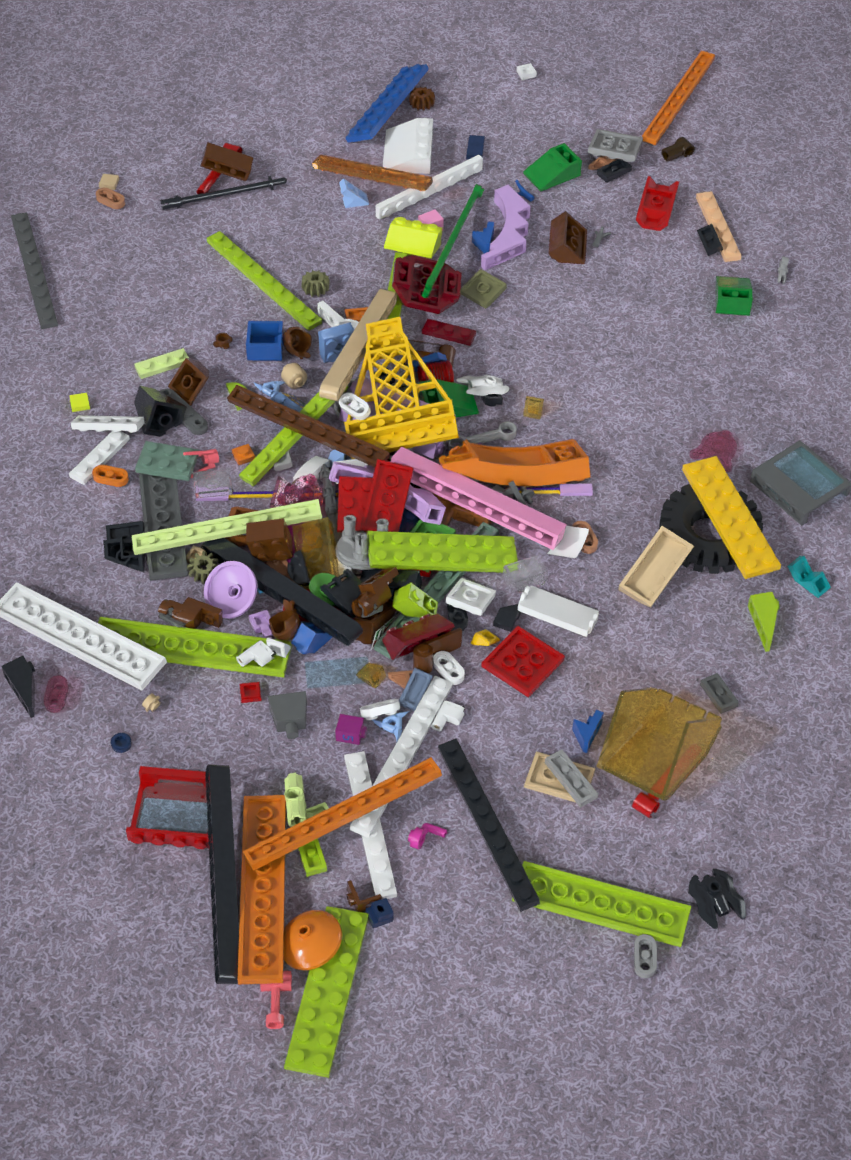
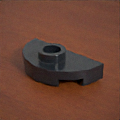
M299 550L293 554L294 557L287 565L288 574L298 585L308 586L311 580L304 552Z
M447 604L448 619L455 626L451 631L458 628L464 631L468 626L466 610Z

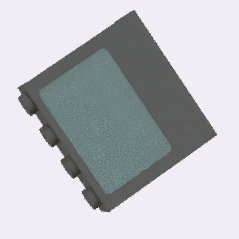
M800 440L753 469L750 479L752 484L801 526L807 523L809 513L840 493L848 496L851 489V482L847 478L843 477L834 467H831L822 457L818 456Z

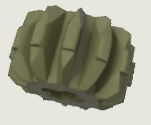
M312 269V272H306V275L302 276L301 287L306 295L310 294L311 297L317 295L319 297L320 294L325 295L326 291H329L330 279L325 272Z
M203 551L202 556L195 553L196 559H189L191 564L187 565V569L190 571L189 576L194 577L195 582L201 579V583L205 584V579L218 566V559H213L212 553L206 556V552ZM204 565L207 569L203 570L200 567Z

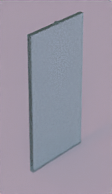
M368 657L305 662L307 689L371 683Z

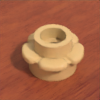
M151 693L144 700L142 706L146 708L147 712L149 710L153 712L159 707L160 702L158 700L160 696H155Z

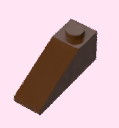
M392 600L384 603L383 611L366 618H355V621L363 628V633L356 639L357 641H361L363 644L373 643L376 631L390 621L396 612V609L392 607Z

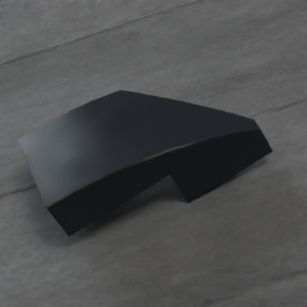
M518 604L501 607L493 621V626L511 632L516 620L519 619L522 613L518 611Z

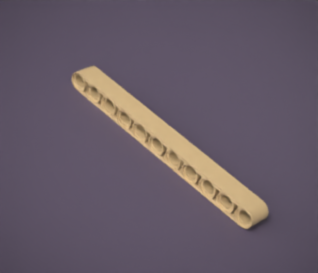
M379 289L323 380L319 391L321 398L339 401L365 357L368 340L366 324L388 318L397 301L396 292Z

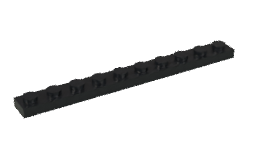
M457 738L438 745V750L519 911L522 912L539 905L540 899Z

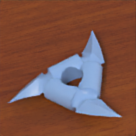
M271 381L263 385L254 384L260 391L262 390L264 394L272 398L279 393L280 385L285 382Z
M410 711L390 715L384 718L383 721L375 719L372 721L380 728H383V730L393 733L396 741H398L402 733V717Z

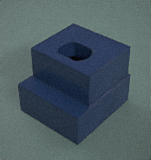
M387 898L372 902L371 907L366 908L365 913L368 914L372 928L393 922L394 912Z

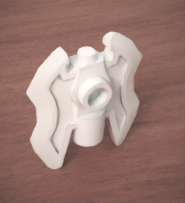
M491 375L463 376L456 379L458 383L468 384L469 390L466 391L467 394L479 396L488 394L503 395L509 391L507 385L503 386L501 378Z

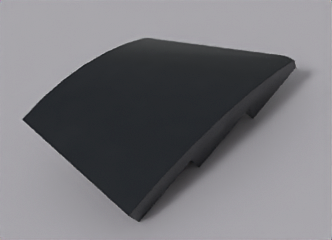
M137 521L106 525L107 540H103L104 558L128 568L144 572L145 553L135 555L132 543V535L145 533L144 522Z

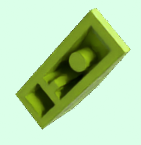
M773 592L750 595L748 609L765 652L770 651L777 611L780 608L779 601L775 599Z

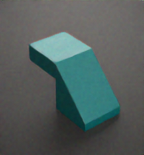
M799 556L787 566L794 580L817 598L831 588L824 572H813L805 556Z

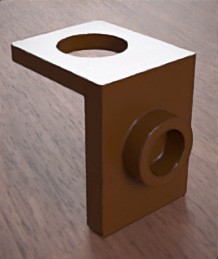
M347 881L348 894H346L349 905H354L357 912L365 913L366 908L371 907L367 906L369 903L382 899L381 894L360 901L352 881Z

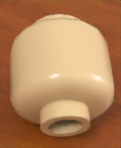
M289 363L284 366L281 378L288 387L297 389L305 384L307 373L299 364Z

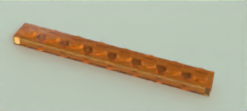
M319 155L312 162L313 168L320 169L321 171L359 177L419 191H426L433 183V178L429 176L325 155Z

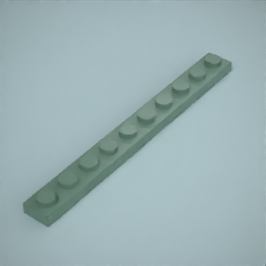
M482 522L472 535L498 536L499 530ZM439 571L422 591L439 603L466 571ZM401 614L389 629L393 627L401 628L405 623L411 620L417 622L420 618ZM385 632L374 644V650L390 659L391 657L382 641L387 634Z

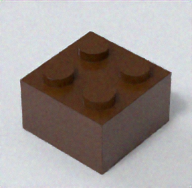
M284 518L246 523V543L252 556L263 563L293 558V538Z

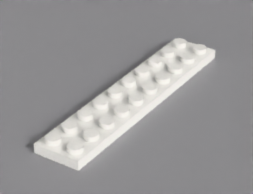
M17 582L0 599L1 618L141 691L167 663L166 658Z

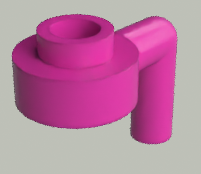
M424 823L421 828L416 827L415 830H411L408 842H410V847L420 850L428 832L445 838L447 830L430 823Z

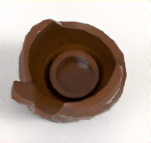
M289 327L286 329L282 337L285 349L300 359L310 358L311 355L307 351L311 347V335L301 327Z
M285 599L283 600L285 610L273 615L269 619L271 634L281 641L293 639L301 625L297 610L294 608V601Z

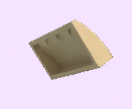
M661 526L620 583L619 591L648 607H652L694 546Z

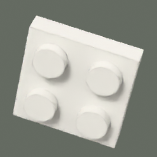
M460 578L447 595L445 603L481 616L494 599L496 590Z

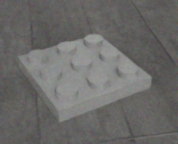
M597 129L588 147V153L594 156H607L609 159L617 158L623 159L625 162H635L643 142V137Z

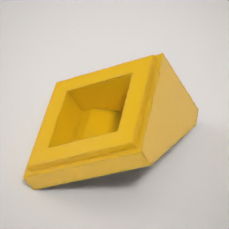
M484 629L474 634L471 644L490 646L498 643L500 638L489 630Z

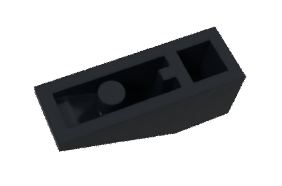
M20 656L1 667L5 679L30 718L35 716V679L33 675L35 668L31 661L27 662L24 656Z

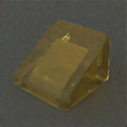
M526 396L523 416L541 419L544 399Z
M367 663L356 676L369 686L377 688L386 678V673L383 666Z

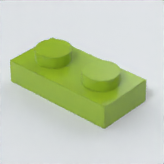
M318 838L298 848L307 877L327 872V865Z

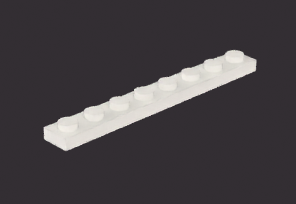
M477 155L376 204V217L379 220L389 217L391 214L401 211L405 207L413 205L424 198H428L430 195L440 192L442 189L452 186L462 179L479 173L483 167V158Z
M365 752L344 755L352 795L355 796L371 788L372 783ZM379 819L369 838L361 836L374 895L381 894L382 899L397 897V891Z

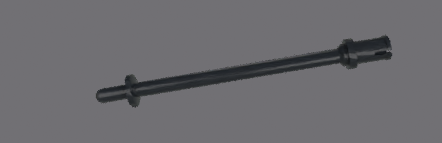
M268 176V181L182 198L175 195L174 198L160 200L161 204L168 203L161 207L162 210L175 207L178 209L186 203L269 187L272 191L274 190L273 186L285 184L287 179L283 177L272 180L271 176Z

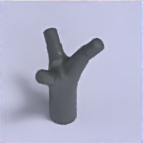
M601 227L599 232L595 231L596 238L592 245L598 248L602 239L611 235V232L603 233L604 227Z

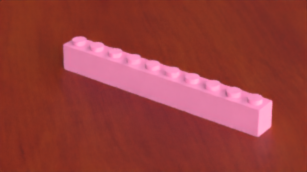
M401 447L391 458L393 463L414 467L411 483L545 547L554 550L563 538L567 524L459 473L444 469L441 465L406 448Z

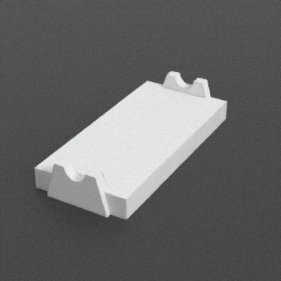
M532 585L530 587L526 586L518 604V611L585 637L593 630L599 615V611Z

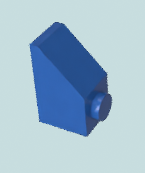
M301 623L291 643L297 647L296 650L306 655L307 653L318 651L332 636L312 623Z

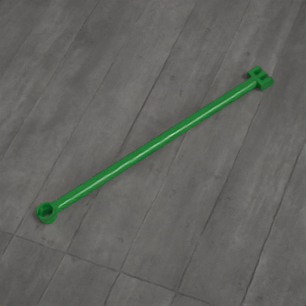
M475 185L456 226L428 278L422 293L424 298L429 297L432 287L476 199L482 197L484 188L481 185Z

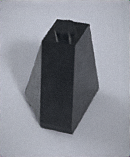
M139 386L134 401L138 417H144L145 424L141 427L143 433L158 437L166 434V431L170 428L182 424L187 406L164 393L144 386Z

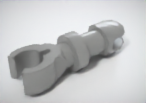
M782 256V261H780L778 268V283L782 280V284L786 282L789 258Z

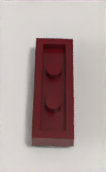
M427 318L422 334L471 346L476 336V330Z

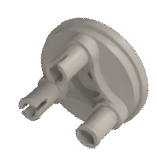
M347 515L344 517L342 537L335 548L338 561L353 569H376L370 568L367 532L356 531V517ZM378 519L376 522L377 531L388 532V520Z

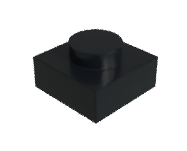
M500 394L481 396L482 401L487 406L502 405L503 397Z

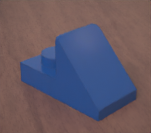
M488 221L487 228H483V232H472V243L484 254L490 251V244L494 236V222Z
M597 709L593 716H589L587 723L576 719L573 720L572 730L582 751L585 753L588 752L603 723L604 712Z

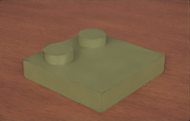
M480 269L461 288L460 294L486 309L507 289V284Z

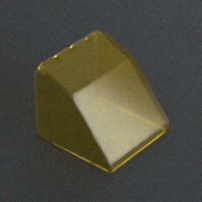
M655 687L622 690L596 767L663 801L668 800L708 755L722 728V718L708 712L705 719V709L692 703L689 705L688 701L677 696L674 697L671 703L673 695Z

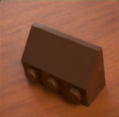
M565 211L551 220L548 254L558 263L585 264L587 229Z

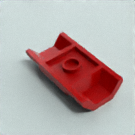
M647 177L636 215V221L642 228L661 231L668 226L679 181L674 182L670 186L656 184L652 177Z

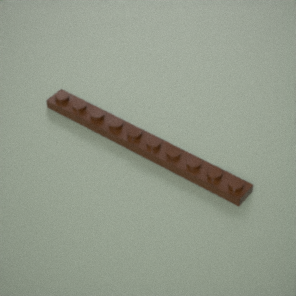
M236 385L227 397L229 403L370 466L375 467L377 459L387 461L390 457V453L384 449L239 385Z

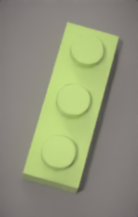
M184 348L135 363L134 365L139 377L143 379L178 368L185 358L189 357Z

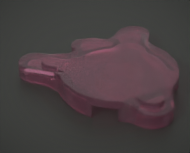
M730 431L712 432L704 436L701 444L691 450L689 456L694 460H703L717 456L725 471L731 472L733 467L731 460L736 454L737 443Z
M313 474L300 476L295 479L291 485L290 493L283 496V502L286 505L319 499L320 507L323 503L322 490ZM320 519L312 520V522L318 525Z

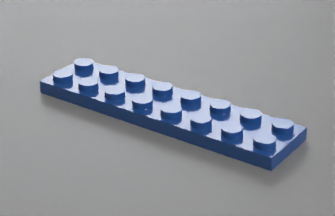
M416 64L413 67L405 66L401 68L398 75L386 86L383 93L379 94L378 99L364 112L363 117L357 121L354 128L350 129L349 134L345 137L347 142L372 139L429 70L427 64Z

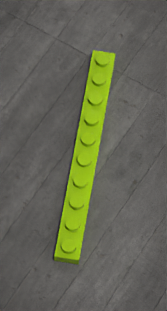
M221 231L206 238L208 244L308 331L322 324V319Z

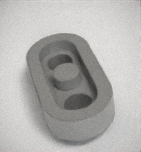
M643 934L638 936L634 943V970L641 978H651L657 969V944L652 936ZM647 946L648 950H643L641 947ZM647 966L649 970H643L641 967Z

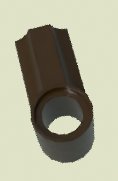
M680 137L676 140L675 144L662 149L661 154L664 160L671 161L682 155L684 157L692 155L695 147L685 137Z

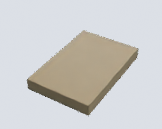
M536 751L524 788L575 802L545 764V758L550 755ZM573 762L591 784L595 768Z

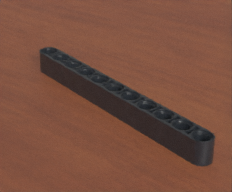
M220 538L205 541L201 545V548L206 551L207 556L212 553L213 559L217 558L219 564L237 561L247 565L256 577L259 590L282 605L285 599L293 600L294 608L299 616L344 645H351L363 633V628L358 622L229 540Z
M208 764L205 772L215 982L216 984H238L239 924L229 765Z

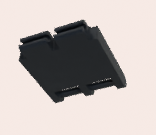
M346 569L339 577L335 576L327 585L323 584L320 589L345 615H350L352 618L356 617L352 610V602L360 596L361 591L358 585L362 582L349 569Z

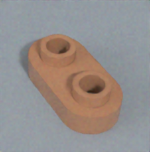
M100 188L96 191V200L99 203L112 209H121L125 206V198L122 194L109 188Z
M585 521L575 522L572 525L573 527L589 529L581 551L587 554L594 553L598 548V539L592 528Z

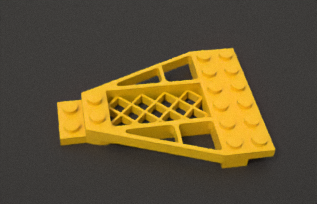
M401 317L366 324L368 337L366 353L354 394L365 402L374 401L376 415L364 420H353L354 417L348 414L347 421L344 422L346 433L388 452L398 451L401 447L408 449L459 438L452 399L450 400L408 341L407 336L403 332ZM403 355L399 362L393 359L395 356ZM385 359L382 365L376 363L377 360ZM407 359L409 367L404 365ZM413 360L419 363L431 382L416 383ZM390 362L396 365L392 371L386 369ZM400 368L406 371L402 377L396 374ZM367 370H369L373 393L360 397ZM382 372L388 374L384 381L378 378ZM409 375L411 377V382L406 380ZM392 378L398 380L395 386L389 384ZM403 383L409 386L405 392L399 390ZM385 387L391 390L387 396L381 393ZM436 388L445 400L420 406L418 393ZM412 390H413L414 398L409 395V393H410ZM395 393L401 395L397 402L391 399ZM379 397L383 399L381 403H379ZM405 398L411 401L407 408L401 405ZM387 402L393 405L389 411L383 408Z

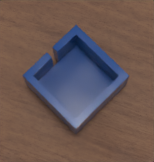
M248 321L246 338L247 360L282 361L283 321Z

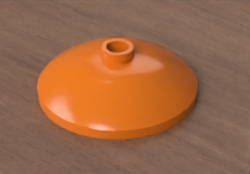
M310 910L294 917L284 927L285 963L297 970H312L331 960L337 953L342 941V929L337 919L332 914L322 910Z

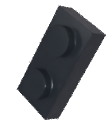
M618 159L597 169V175L607 183L630 172L632 166L628 162L623 161V159Z
M712 224L697 230L707 256L723 250Z

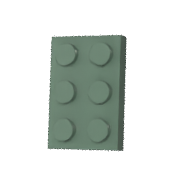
M145 441L135 466L136 473L189 481L199 455H183V453L199 451V449Z

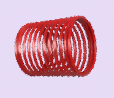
M449 360L440 361V363L432 362L429 365L426 363L429 370L431 367L433 376L435 372V379H437L438 373V380L454 383L453 369ZM418 365L419 382L428 381L429 377L421 366Z

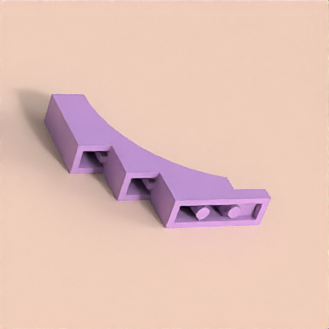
M509 185L495 190L494 202L502 211L505 225L499 236L490 244V251L481 257V267L484 270L526 252V239L524 236L528 235V222L526 219L530 218V205Z

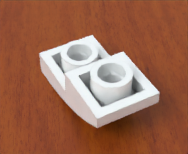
M318 456L311 458L297 471L293 481L300 482L302 485H311L312 482L319 479V473L323 464H326L328 468L330 467V460Z

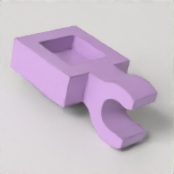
M267 610L249 615V621L255 634L262 633L263 638L272 639L271 636L273 635L271 634L269 623L271 617Z

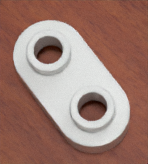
M345 393L339 399V405L342 410L355 419L364 420L369 417L371 413L369 405L355 394Z
M440 651L434 655L433 666L445 680L452 682L453 685L463 682L464 669L449 652Z
M390 699L365 705L360 708L361 717L366 718V720H373L378 718L377 715L396 714L397 710L400 709L399 700Z

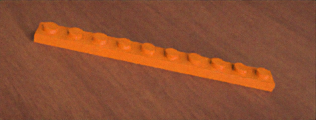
M700 51L643 133L644 142L653 145L658 143L715 60V54Z
M431 757L244 850V857L254 871L441 777V770Z

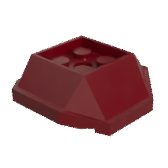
M414 255L403 258L398 257L394 262L392 287L398 294L403 306L440 314L459 301L462 273L457 270L455 271L451 266L444 263L429 297L424 298L422 296L424 287L437 261Z

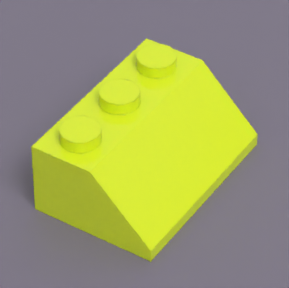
M395 217L390 224L384 248L432 259L441 245L443 227H438L436 224H424L418 220H406L404 217Z

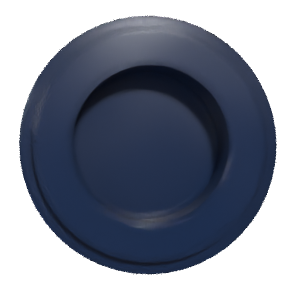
M117 733L111 738V747L115 752L124 753L131 748L132 742L128 734Z

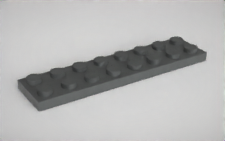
M139 473L145 533L182 526L177 479ZM185 545L147 553L150 581L188 576Z

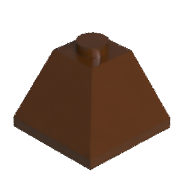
M185 358L168 387L191 406L208 380L210 371L201 362Z

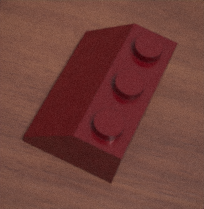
M438 613L432 616L427 614L422 616L417 622L411 620L401 628L393 627L387 630V634L382 641L391 659L395 660L413 653L415 646L446 634L455 626L451 621Z

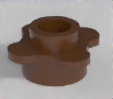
M219 333L215 337L216 341L213 342V346L228 349L233 339L227 333Z

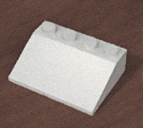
M416 118L386 129L382 172L430 174L433 119Z

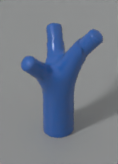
M516 180L515 182L520 190L517 194L525 197L530 202L533 201L535 197L526 191L519 181Z

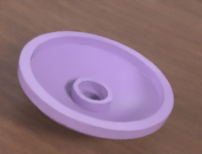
M237 561L224 562L215 567L207 577L204 586L205 603L222 609L223 618L227 619L236 618L244 614L252 606L257 594V580L253 571L247 565Z

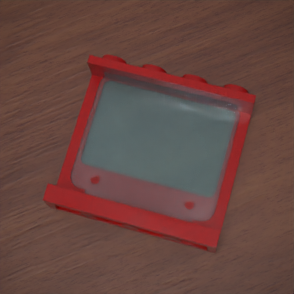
M140 766V786L130 827H126L128 841L136 844L149 842L157 846L171 844L180 848L184 846H194L197 849L209 848L205 772Z

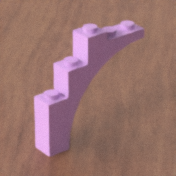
M334 461L329 480L339 483V476L373 478L375 467L368 465L362 467ZM409 486L404 508L418 516L423 522L440 525L446 507L432 492Z

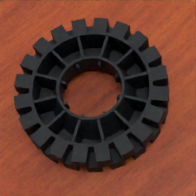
M691 485L682 486L681 492L674 491L670 495V499H666L663 504L659 529L663 526L694 546L682 563V566L687 568L691 563H694L693 570L701 573L704 566H708L709 574H719L720 567L723 568L725 573L734 571L736 563L722 539H704L692 530L691 526L694 525L695 521L709 518ZM739 491V495L762 532L763 517L761 511H756V503L753 500L747 501L748 495Z

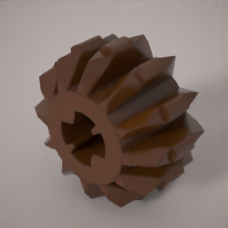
M421 86L420 88L415 87L410 92L409 102L412 105V109L417 108V111L420 109L423 111L425 109L430 110V107H434L435 95L432 89H427V86L424 88Z

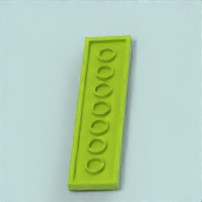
M368 531L366 534L370 568L387 569L396 567L397 569L498 573H517L519 570L515 540L512 536Z
M523 861L522 866L540 899V904L534 906L535 908L637 936L643 934L650 935L655 941L677 947L682 946L691 910L690 905Z
M326 906L325 911L332 914L341 926L342 941L337 953L331 960L316 969L309 970L284 1069L329 1078L368 923V914Z

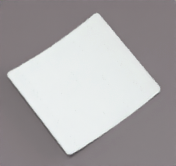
M566 526L562 540L554 550L550 549L547 554L576 558L584 545L589 529Z

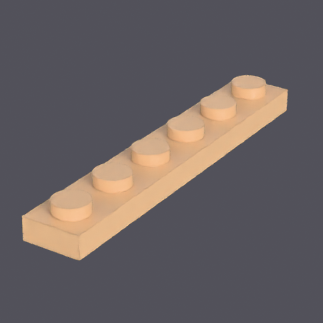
M713 192L696 193V199L708 225H713L722 244L723 250L720 252L724 261L741 260V253Z

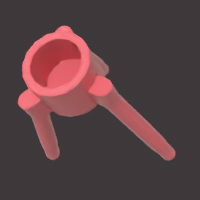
M216 449L183 453V455H199L198 457H201L203 464H207L204 468L193 473L190 478L215 468V463H219V455Z

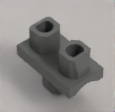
M514 481L508 483L509 488L501 492L503 495L515 499L526 505L525 501L528 504H532V497L535 495L532 489L527 490L525 486L520 488L522 492L520 494Z

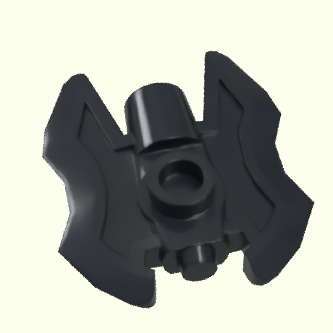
M713 868V876L705 875L702 882L699 881L697 875L691 878L688 894L695 899L700 917L713 929L718 928L716 913L719 917L729 914L732 909L740 919H745V901L735 890L733 877L722 870Z

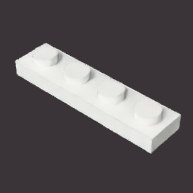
M78 415L71 422V427L80 431L96 430L101 432L112 430V432H119L123 430L137 432L145 422L144 417Z
M122 431L108 434L69 473L70 478L85 485L93 477V469L98 465H105L130 440L129 435Z

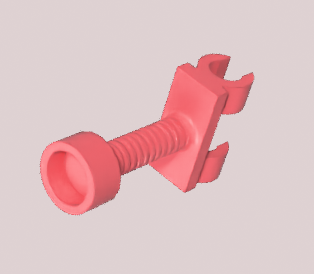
M283 971V983L260 984L261 992L271 991V1013L266 1015V1027L269 1029H281L284 1026V1016L280 1014V991H292L291 971Z

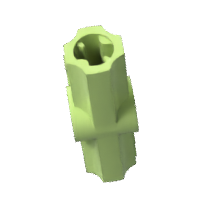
M290 773L284 779V795L289 826H294L306 820L307 806L304 797L302 775Z

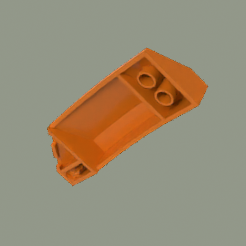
M466 439L461 447L455 446L451 449L448 456L442 455L439 457V462L444 469L482 482L499 485H509L508 483L514 481L516 486L566 484L569 481H583L585 478H590L589 457L575 439L528 447L486 446L469 443Z

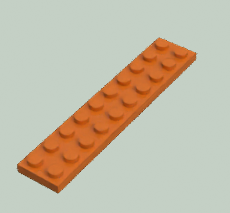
M285 795L244 796L238 985L283 983L285 855L253 871L244 857L243 851L286 830Z

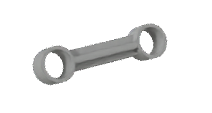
M505 421L496 430L466 438L459 435V438L448 440V450L450 451L455 447L451 444L461 443L463 445V441L466 439L469 443L482 444L497 439L511 441L516 437L517 427L514 423ZM504 429H509V430H512L513 432H511V433H504V432H502V430H504Z

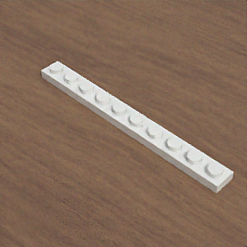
M434 676L373 786L407 770L443 701L446 700L453 686L452 682ZM387 804L353 820L350 830L369 838Z

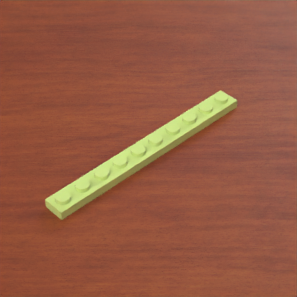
M319 499L132 535L133 551L135 555L246 534V523L284 518L287 525L322 519Z

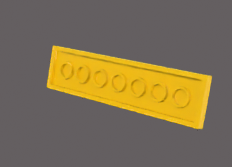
M717 456L684 464L682 471L743 577L748 579L780 570L781 564Z

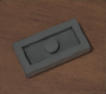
M718 673L700 681L701 687L720 714L738 707V700Z

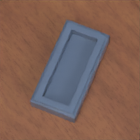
M414 668L399 699V704L415 711L429 687L433 675Z

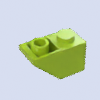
M410 583L395 591L392 607L405 616L421 618L427 614H430V616L437 614L438 602Z

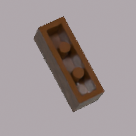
M207 142L200 167L247 181L254 157Z

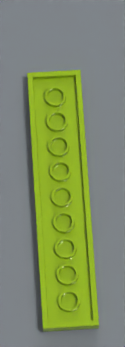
M100 617L98 624L165 657L167 663L284 678L291 652L290 649L286 658L278 655L273 656L274 659L263 667L254 660L243 667L238 663L236 657L258 641H262L267 645V638ZM273 639V640H276V641L285 643V644L291 646V648H292V643H291V641H284V640L281 641V640Z

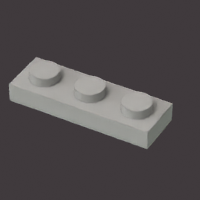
M562 749L545 758L547 767L580 808L598 798L596 790Z

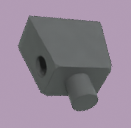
M306 691L268 696L269 710L277 732L286 731L288 739L297 738L299 736L298 730L306 729Z

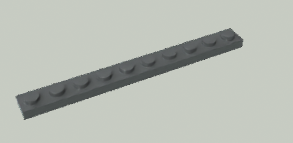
M25 212L11 215L41 330L56 327L58 323L28 214Z

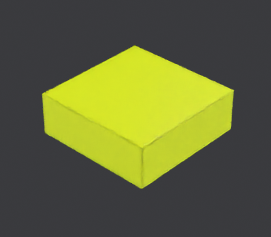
M87 393L69 395L72 412L90 409Z

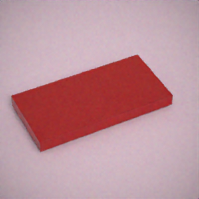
M377 459L360 531H377V520L386 519L389 522L388 532H399L414 467Z

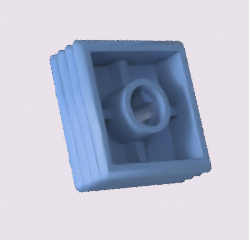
M351 322L318 332L320 356L324 363L336 361L355 330Z

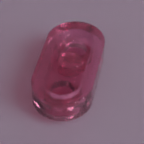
M53 676L47 683L44 705L48 712H60L65 706L69 686L67 679L63 676Z

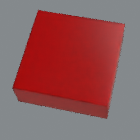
M260 682L240 684L241 703L261 701Z

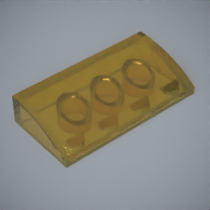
M326 517L292 526L295 552L299 550L304 552L310 580L320 573H329L339 577L338 559L335 554L336 543L331 520ZM300 585V586L303 587L304 589H309V585H308V586H302V585Z

